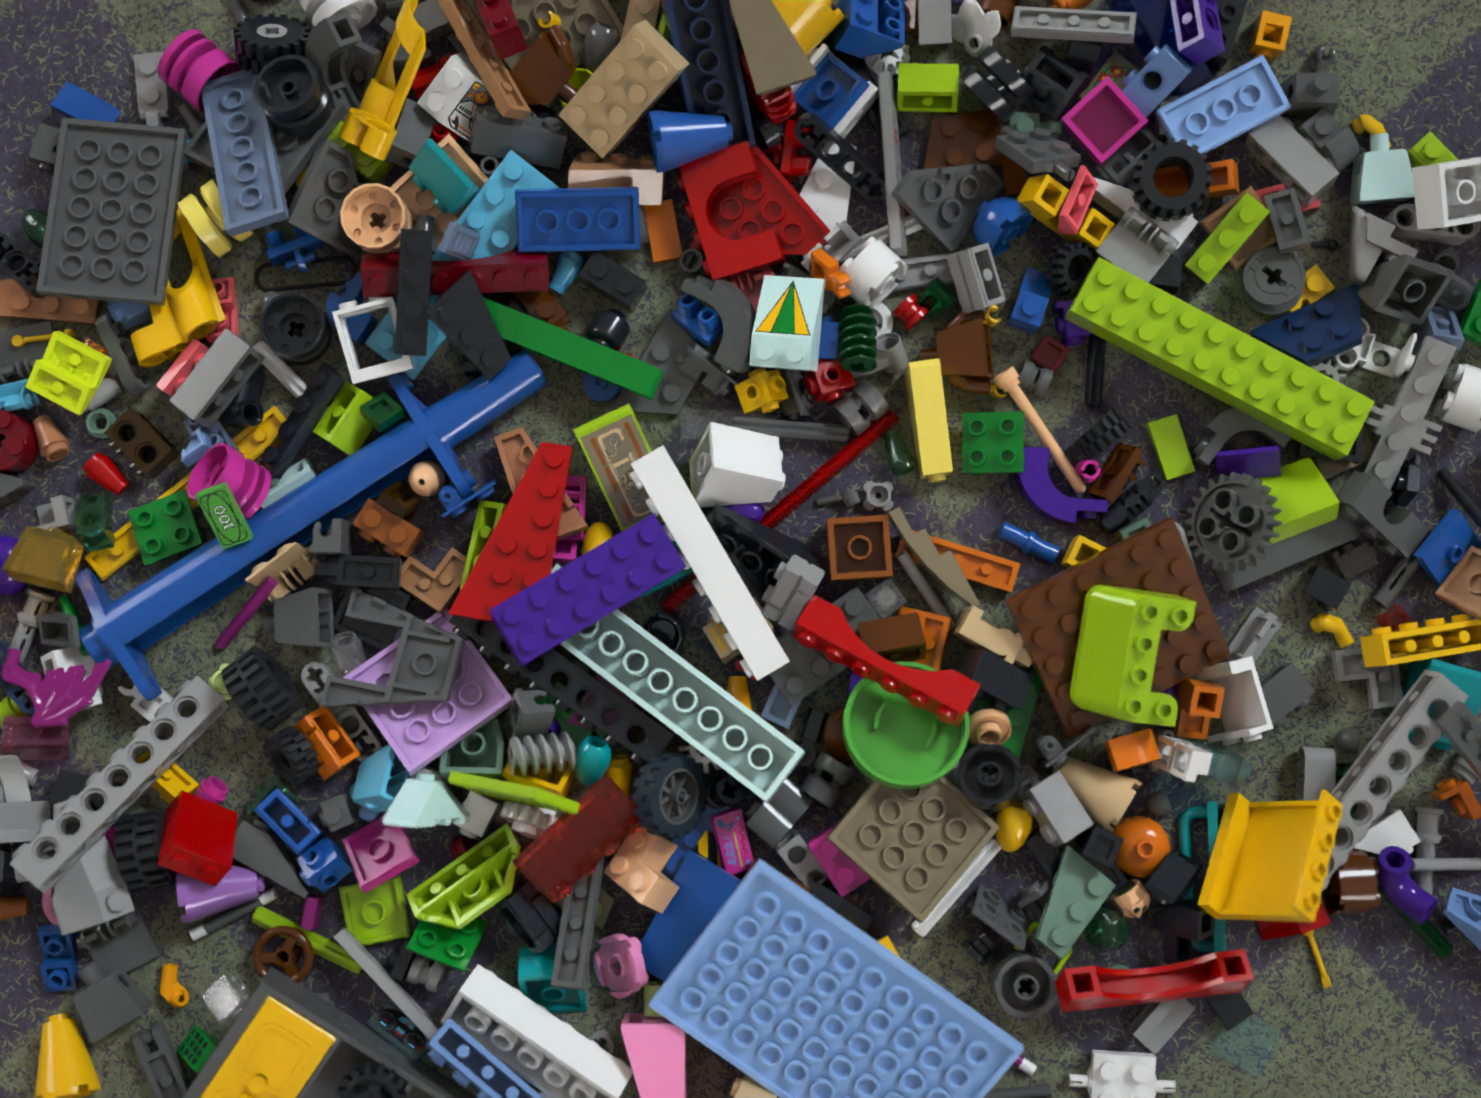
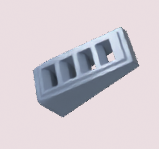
M451 221L448 223L438 248L440 251L459 259L471 260L480 240V234Z

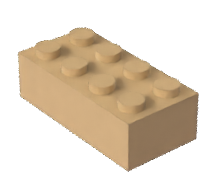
M643 20L629 30L558 116L603 159L617 148L690 63L651 24Z

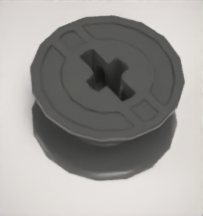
M1277 248L1258 252L1250 258L1244 268L1241 288L1244 301L1251 309L1263 315L1275 316L1288 312L1296 306L1302 296L1306 276L1303 263L1295 254L1291 252L1280 254ZM1274 279L1279 281L1278 284L1276 282H1274L1272 285L1268 283V280L1271 282H1273Z

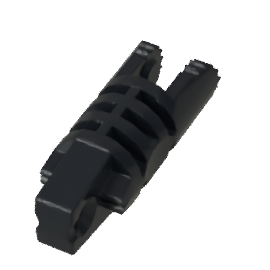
M1152 472L1133 484L1111 504L1112 508L1101 518L1100 530H1102V533L1109 536L1126 523H1132L1153 504L1154 500L1166 486L1164 480L1155 472Z

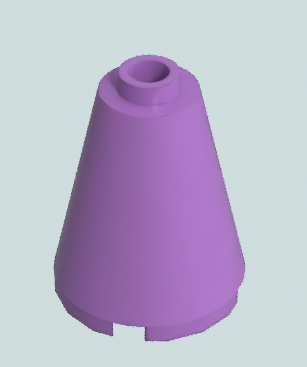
M232 865L229 872L215 887L176 872L178 907L185 906L186 915H180L182 923H191L258 899L260 892L265 891L264 875L248 866Z

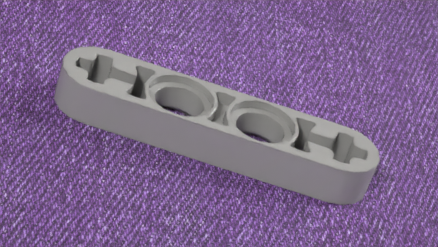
M310 662L303 667L301 680L319 705L323 691L319 694L317 690L321 689L322 686L318 681H310L309 678L312 676L310 670L312 668L315 670L322 669L323 673L320 675V678L324 684L328 675H335L326 664ZM357 706L329 708L343 729V723L347 717L354 716L358 719L359 729L353 734L346 732L351 741L361 736L366 730L368 735L364 736L363 739L367 744H375L376 748L373 749V753L384 747ZM357 741L354 744L361 754L357 758L360 762L370 756L362 754L365 747L361 741Z

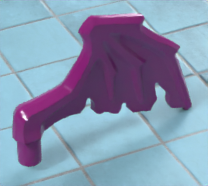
M8 648L6 663L3 664L2 678L4 681L21 687L28 692L35 709L34 715L30 719L35 728L67 725V719L94 703L92 698L112 661L108 659L105 662L96 663L92 674L84 681L83 679L86 674L84 665L70 666L65 673L64 668L50 669L46 671L45 678L42 680L40 673L29 672L19 665L20 649Z

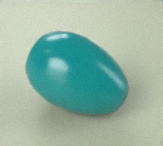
M589 736L583 739L575 751L576 767L574 773L582 785L590 786L597 783L604 776L611 763L612 753L608 742L598 736Z

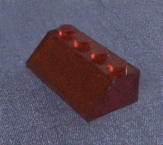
M607 774L577 801L580 803L577 814L564 813L512 861L528 880L554 903L567 897L573 890L572 886L581 878H586L596 869V864L602 858L613 854L618 849L620 842L628 834L635 833L641 827L639 824L640 818L636 817L634 813L636 803Z

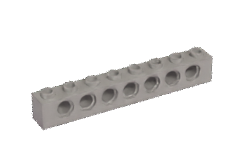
M1424 670L1330 793L1343 807L1342 817L1337 828L1338 834L1331 852L1328 874L1324 880L1322 891L1328 886L1329 878L1336 869L1345 864L1348 854L1355 844L1364 839L1368 827L1375 818L1384 813L1387 803L1394 793L1403 788L1407 776L1415 767L1423 762L1425 753L1430 746L1442 737L1443 732L1436 722L1456 701L1464 703L1469 697L1443 674ZM1432 703L1433 710L1431 714L1428 716L1427 709L1429 705ZM1413 728L1414 735L1411 740H1408V734ZM1394 753L1395 760L1389 766V758ZM1373 779H1376V785L1370 791V783ZM1357 804L1356 812L1350 815L1351 807Z
M196 676L192 681L188 680L182 684L177 691L178 695L170 703L166 702L160 706L154 715L155 718L147 726L143 725L137 729L132 736V741L124 749L120 748L114 752L108 761L109 764L101 772L97 771L91 775L85 783L86 787L77 796L73 795L68 798L61 807L62 811L53 820L49 819L44 822L37 831L38 835L29 844L25 843L16 850L13 855L14 859L9 864L44 895L228 708L225 698L199 676ZM192 706L196 708V712L191 717L181 716L182 710L186 707ZM163 730H174L170 739H158L159 734ZM140 753H151V757L147 762L142 764L135 762L136 757ZM117 776H128V780L123 786H112L113 780ZM97 798L104 799L102 808L97 811L89 810L90 803ZM80 822L81 826L77 833L66 835L65 831L70 823ZM49 846H56L55 855L50 859L43 860V850Z

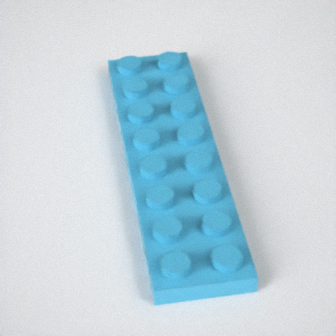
M512 150L508 152L456 221L457 224L480 234V240L472 259L490 257L517 247L515 189L559 188ZM438 247L436 248V254L433 253L432 260L436 261L462 260L440 251ZM429 295V306L441 295ZM390 311L365 342V344L387 361L403 358L402 355L394 353L395 328ZM429 318L426 356L412 355L415 369L403 372L412 380H416L447 339Z

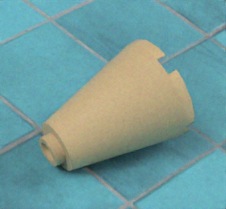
M1068 757L1066 762L1064 761L1061 765L1054 768L1051 773L1061 772L1090 819L1100 828L1110 833H1113L1114 828L1109 825L1113 824L1115 826L1119 823L1137 792L1132 787L1139 790L1142 784L1137 779L1113 773V771L1072 757Z

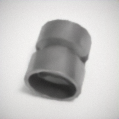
M866 379L852 390L851 397L844 396L832 406L838 418L844 425L849 427V431L855 436H859L870 427L871 419L878 420L890 410L885 398Z

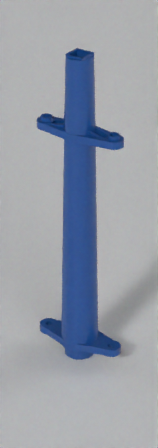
M523 349L512 356L511 360L491 380H487L483 375H480L429 407H426L413 395L411 390L415 386L406 373L401 375L396 373L387 376L389 383L411 418L255 513L246 520L253 533L251 540L222 549L216 537L113 601L91 570L85 568L77 573L75 580L92 614V622L79 630L80 639L84 647L97 663L105 662L108 659L111 660L109 669L121 663L141 695L146 700L152 701L160 696L162 691L143 651L246 584L245 579L252 574V569L258 564L268 562L277 555V550L283 545L297 542L303 546L313 539V527L316 522H321V533L331 527L333 518L344 519L362 507L368 498L374 499L383 490L409 476L411 468L416 463L423 460H433L436 457L462 497L465 499L473 494L475 491L472 487L477 483L467 469L462 472L454 448L547 386L548 380L528 349Z

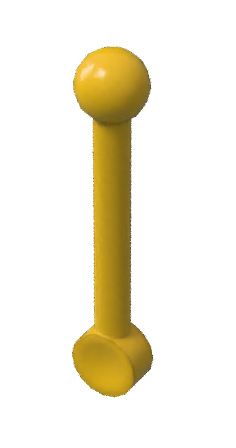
M66 329L63 332L72 338L76 336L75 331L72 329ZM52 334L32 337L15 335L12 337L11 342L14 346L21 348L25 343L50 340Z
M1315 931L1303 933L1308 938L1321 975L1324 988L1331 987V981L1326 973L1313 936Z

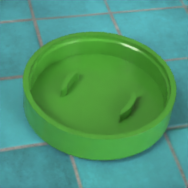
M894 662L917 670L938 671L921 663ZM862 678L855 686L846 703L842 718L844 744L851 760L858 769L868 778L883 786L902 790L922 788L943 778L962 756L970 731L968 711L959 727L954 724H946L940 721L934 713L924 708L914 707L903 696L885 691L879 683L870 678Z

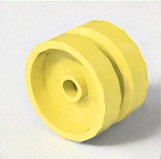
M213 178L200 187V193L207 203V207L193 194L188 195L177 204L197 236L220 258L232 249V242L224 231L225 226L217 181ZM251 230L232 237L242 242L253 235L254 231Z

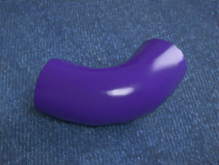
M1386 847L1381 850L1377 860L1379 865L1377 880L1380 887L1394 906L1421 925L1433 912L1438 899L1423 890L1411 878L1409 871L1412 859L1409 853L1400 847Z

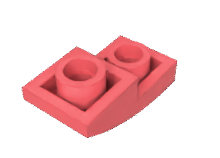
M233 277L212 279L226 320L205 337L208 343H213L225 328L239 337L235 280Z

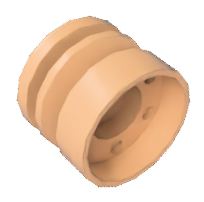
M379 183L363 184L353 189L344 199L340 210L341 225L346 235L367 253H398L400 250L401 228L413 229L414 217L408 205L390 187ZM378 218L384 220L385 226L382 229L378 227L376 222Z

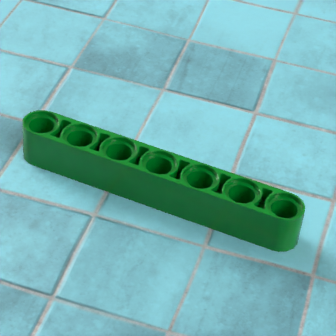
M483 297L502 340L653 400L664 373L660 368Z

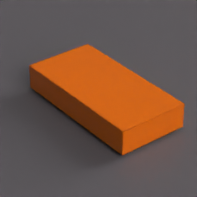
M672 199L663 200L662 205H643L654 264L680 260L682 248Z

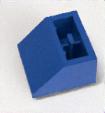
M839 0L836 9L839 8L845 15V18L835 28L834 49L859 58H865L900 49L904 46L905 1Z

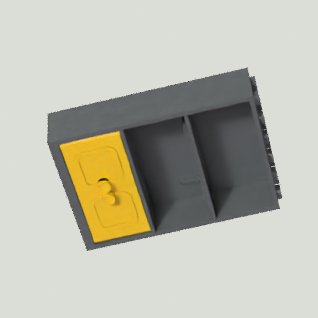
M270 967L182 1098H342L336 1095L338 1086H344L342 1083L344 1075L346 1074L353 1078V1068L357 1066L361 1071H365L367 1062L371 1063L373 1070H377L380 1063L384 1064L383 1072L385 1073L395 1069L396 1072L393 1079L403 1078L404 1084L399 1090L407 1091V1098H476V1095L278 970ZM371 1080L362 1081V1082L358 1083L357 1085H361V1086H362V1085H364V1084L370 1082ZM382 1083L385 1091L392 1094L390 1089ZM369 1095L368 1098H375L376 1096Z

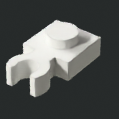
M122 685L118 687L123 695L136 698L130 706L149 722L155 718L154 715L160 706L166 702L170 703L174 699L162 688L160 696L152 701H148L141 695L135 685L131 690Z

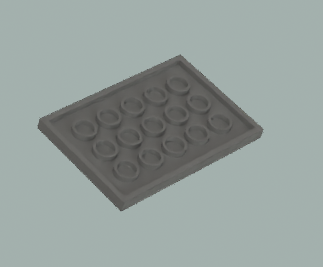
M62 117L36 289L40 295L165 306L178 210L177 203L179 202L185 158L184 151L188 136L185 129Z

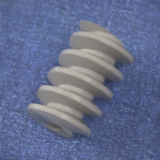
M566 731L560 732L558 738L554 733H549L546 740L542 734L535 735L534 741L529 735L523 736L521 742L517 737H511L508 746V762L511 775L513 776L515 768L519 767L522 776H525L528 766L532 767L534 774H538L540 765H544L546 772L550 773L552 763L556 764L560 772L563 771L564 762H568L570 769L575 770L576 753L573 740Z

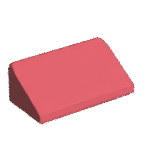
M1085 165L1080 166L1060 212L1059 234L1078 233L1098 186V183Z

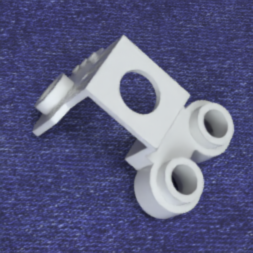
M1361 318L1362 344L1332 357L1333 364L1340 363L1341 367L1339 370L1342 371L1351 370L1358 363L1360 368L1393 379L1395 377L1399 378L1404 371L1409 372L1413 366L1416 355L1411 353L1417 340V334L1413 333L1402 349H1397L1374 341L1376 334L1369 332L1368 322ZM1376 351H1385L1389 355L1390 362L1387 366L1379 367L1374 364L1372 356ZM1341 355H1345L1349 358L1348 364H1344L1340 361Z

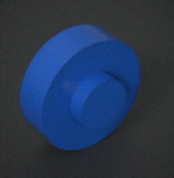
M584 373L583 387L587 395L593 400L601 402L612 400L623 389Z

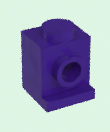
M1073 300L1056 302L1052 307L1053 314L1059 313V317H1055L1057 335L1062 334V341L1065 342L1067 347L1084 344V340L1092 334L1064 319Z

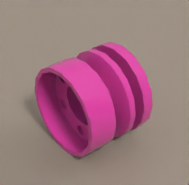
M191 29L175 38L166 48L159 61L157 71L158 77L163 82L169 85L175 92L182 93V97L197 110L205 112L201 93L205 83L241 71V66L223 49H217L216 44L201 31Z
M219 443L206 451L197 462L188 481L187 493L189 498L198 502L195 497L198 491L227 482L245 519L248 520L261 507L267 497L271 486V474L268 469L258 465L255 461L245 459L244 454L231 446Z

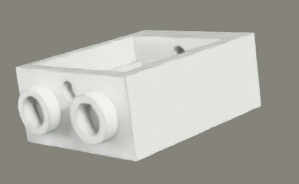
M369 297L368 303L360 305L357 304L356 300L339 304L340 310L332 312L353 384L415 369L412 355H402L403 358L360 369L346 318L389 307L396 331L397 301L395 297Z

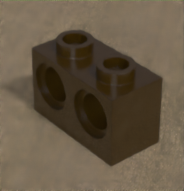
M132 407L128 408L104 431L111 439L108 443L109 446L119 455L125 454L132 461L129 466L141 477L146 475L155 479L181 454L140 411ZM134 427L135 436L131 441L127 442L126 433L130 428ZM151 449H155L156 458L151 463H148L146 455Z

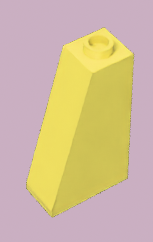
M940 358L909 362L903 374L920 479L928 478V483L945 481L946 475H950L953 472Z

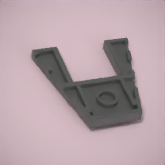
M353 587L345 613L348 619L402 629L388 684L386 687L328 675L319 705L324 708L449 702L465 641L375 596L373 597L357 587Z

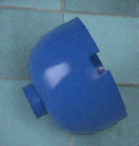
M1008 196L996 198L991 202L989 200L984 201L976 210L978 216L974 221L973 227L976 242L978 245L989 242L993 258L1001 255L1012 247L1008 244L1010 240L1015 236L1020 239L1033 220V215H1030L1032 212L1019 203L1017 199Z

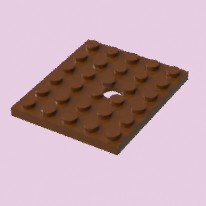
M1168 517L1005 600L1064 734L1069 739L1082 734L1090 726L1095 727L1112 718L1083 710L1073 704L1070 699L1071 680L1085 596L1092 587L1107 585L1169 593L1196 601L1194 619L1187 629L1183 631L1161 629L1151 686L1152 692L1161 693L1201 672L1202 668L1213 666L1232 656L1173 518Z

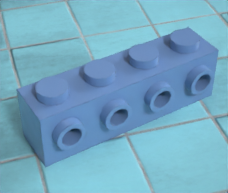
M451 1018L445 1022L426 1045V1048L430 1050L427 1056L438 1066L442 1067L446 1064L454 1071L451 1076L463 1087L466 1088L468 1085H471L479 1092L476 1098H543Z

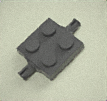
M1010 125L1002 127L1001 135L996 137L994 145L1000 152L1031 174L1052 172L1062 177L1065 181L1073 179L1075 171L1071 167H1078L1081 155L1071 149L1068 143L1058 140L1045 128H1035L1033 131L1021 132L1016 131Z

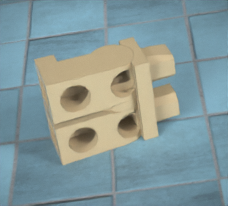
M974 605L964 607L956 622V626L950 633L951 635L977 649H985L1010 664L1014 663L1020 667H1030L1032 660L1020 633H1013L1005 628L998 629L981 620L980 618L984 611Z

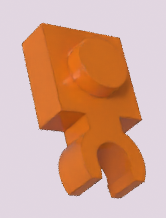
M822 248L812 251L811 277L825 279L824 289L828 292L833 291L839 299L850 295L851 291L845 284L851 282V278L845 272L841 273L839 271L840 267L837 260L828 255Z

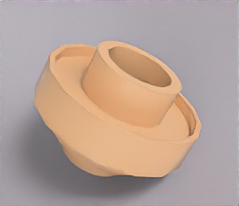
M994 708L982 709L969 716L970 731L968 741L974 746L985 743L1002 745L1011 736L1010 720L1008 715L1001 710Z

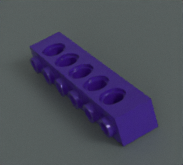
M1170 0L1178 52L1199 65L1225 51L1216 0Z

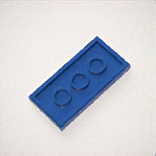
M638 187L515 189L518 253L640 250Z
M688 850L672 881L680 888L664 912H656L641 941V953L644 958L645 969L662 981L666 980L742 882L739 878L693 850Z

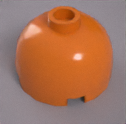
M1139 815L1124 818L1113 826L1114 831L1112 834L1124 839L1114 861L1118 868L1128 876L1142 878L1153 875L1171 850L1168 834L1163 827L1153 819Z

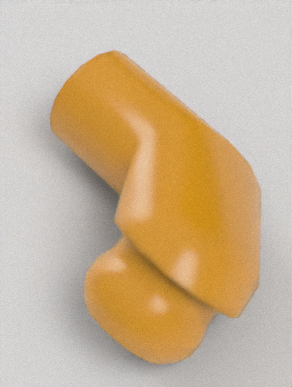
M165 963L162 965L160 994L173 1007H184L188 1004L190 998L188 991L177 981L178 964Z

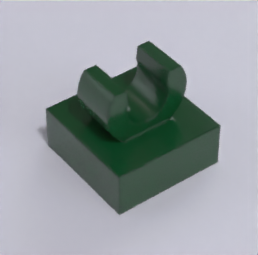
M939 277L933 279L916 296L917 303L921 307H926L927 313L933 321L939 318L957 300L956 296Z
M385 392L360 406L361 415L379 432L382 431L383 434L395 428V423L404 418V409Z

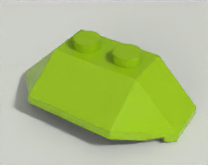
M506 823L406 894L415 918L460 930L512 892L520 852L519 842L513 830H511V826Z

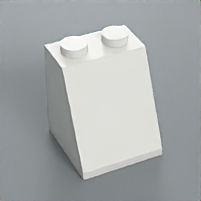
M710 422L689 461L691 493L699 507H714L716 504L726 506L772 502L777 492L783 489L786 479L785 473H782L783 452L780 450L779 437Z

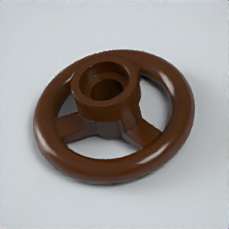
M276 926L270 928L258 938L254 946V968L260 978L263 979L268 972L263 963L275 962L278 966L284 967L290 979L299 984L309 975L313 966L314 951L312 944L304 933L294 927ZM279 935L288 936L286 941L280 943L273 952H263L265 944L271 938ZM297 941L304 951V964L300 971L295 966L302 953L301 947L296 944ZM282 951L288 954V960L282 957Z

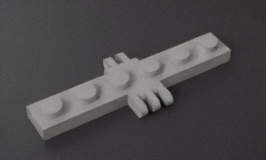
M1430 336L1424 337L1413 366L1408 372L1393 406L1385 403L1382 409L1373 406L1371 412L1378 414V419L1375 420L1367 417L1365 423L1374 426L1372 432L1379 436L1362 472L1374 475L1389 490L1393 486L1410 447L1430 455L1432 449L1426 445H1421L1424 439L1435 444L1437 437L1426 432L1428 428L1435 432H1441L1443 426L1425 420L1424 417L1457 347Z

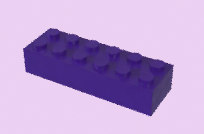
M653 513L489 610L488 614L520 667H523L678 574L686 566Z

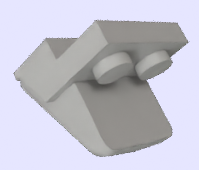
M1352 206L1349 281L1352 285L1356 284L1360 287L1366 281L1377 259L1380 260L1379 264H1383L1404 254L1415 257L1419 250L1390 237L1396 227L1395 225L1370 213L1366 214L1363 209L1357 206Z

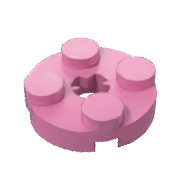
M616 933L599 941L598 944H601L600 949L594 953V968L601 985H608L613 991L609 994L616 998H625L637 993L641 987L647 985L649 978L641 953L642 946L636 937L629 938L625 934Z

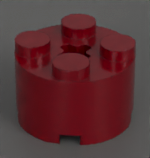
M0 410V473L18 474L31 467L36 460L35 457L39 446L34 426L23 417Z

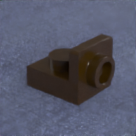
M398 481L383 490L377 502L385 506L390 513L410 522L413 520L424 497L416 494L412 489Z

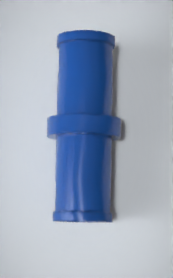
M1007 521L1003 522L996 537L1019 548L1021 553L1025 555L1030 553L1047 561L1049 564L1054 563L1060 551L1059 546L1036 537L1037 534L1035 532H1026L1009 524Z

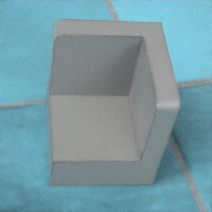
M64 495L51 497V503L40 505L36 508L40 526L33 527L34 534L46 536L79 527L73 498Z

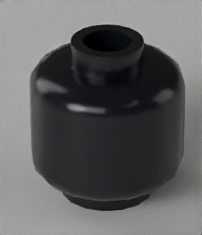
M610 309L609 311L601 310L595 314L586 331V337L593 342L619 352L630 333V326L622 312L616 309Z

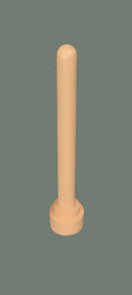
M1011 366L995 376L992 380L998 389H1003L1005 393L1008 392L1018 408L1024 411L1025 418L1045 448H1049V454L1074 491L1078 494L1084 493L1086 490L1084 482L1019 387V374L1015 368Z

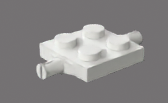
M1092 1049L1091 1065L1087 1075L1068 1074V1087L1086 1088L1089 1098H1155L1157 1092L1175 1094L1176 1091L1174 1089L1176 1088L1175 1080H1158L1156 1078V1056L1154 1053Z

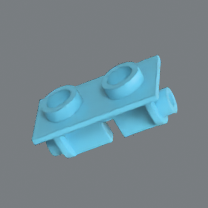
M28 379L0 385V410L12 412L20 409L27 410L33 406L41 405L37 394L25 387Z

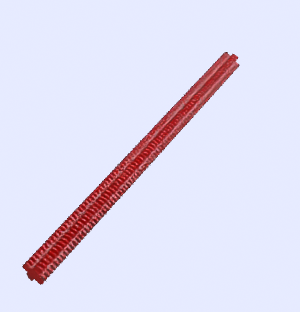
M887 411L882 417L870 424L871 426L850 441L841 451L824 463L821 468L819 467L818 470L801 482V485L799 484L798 487L781 499V502L779 501L778 504H775V507L773 506L772 509L764 514L763 519L759 523L771 529V526L775 527L774 523L778 524L777 521L781 522L780 518L783 520L782 516L786 517V514L789 515L788 511L792 513L791 509L795 510L794 506L798 508L797 504L801 505L800 501L804 503L803 499L807 500L806 497L810 498L809 494L812 496L811 492L815 493L814 490L818 491L817 487L821 488L820 484L824 486L823 482L827 483L826 480L830 481L829 477L832 479L831 475L835 477L834 473L838 474L837 470L841 471L840 468L844 469L843 465L847 466L846 463L850 464L849 460L852 462L851 458L855 460L854 456L858 457L857 453L861 455L860 451L864 452L863 448L867 450L866 446L870 447L869 443L873 445L872 441L875 443L874 439L878 440V436L881 438L880 434L884 435L883 431L887 433L886 429L889 431V427L892 428V424L895 426L894 422L898 424L897 420H900L893 411ZM692 574L691 577H688L689 580L686 579L682 583L683 585L680 584L677 590L674 589L671 595L668 594V597L662 599L663 603L660 601L661 606L666 611L674 612L677 609L676 607H680L679 604L682 605L685 599L688 600V597L691 598V595H694L693 592L697 593L696 587L692 582L697 578L696 575Z

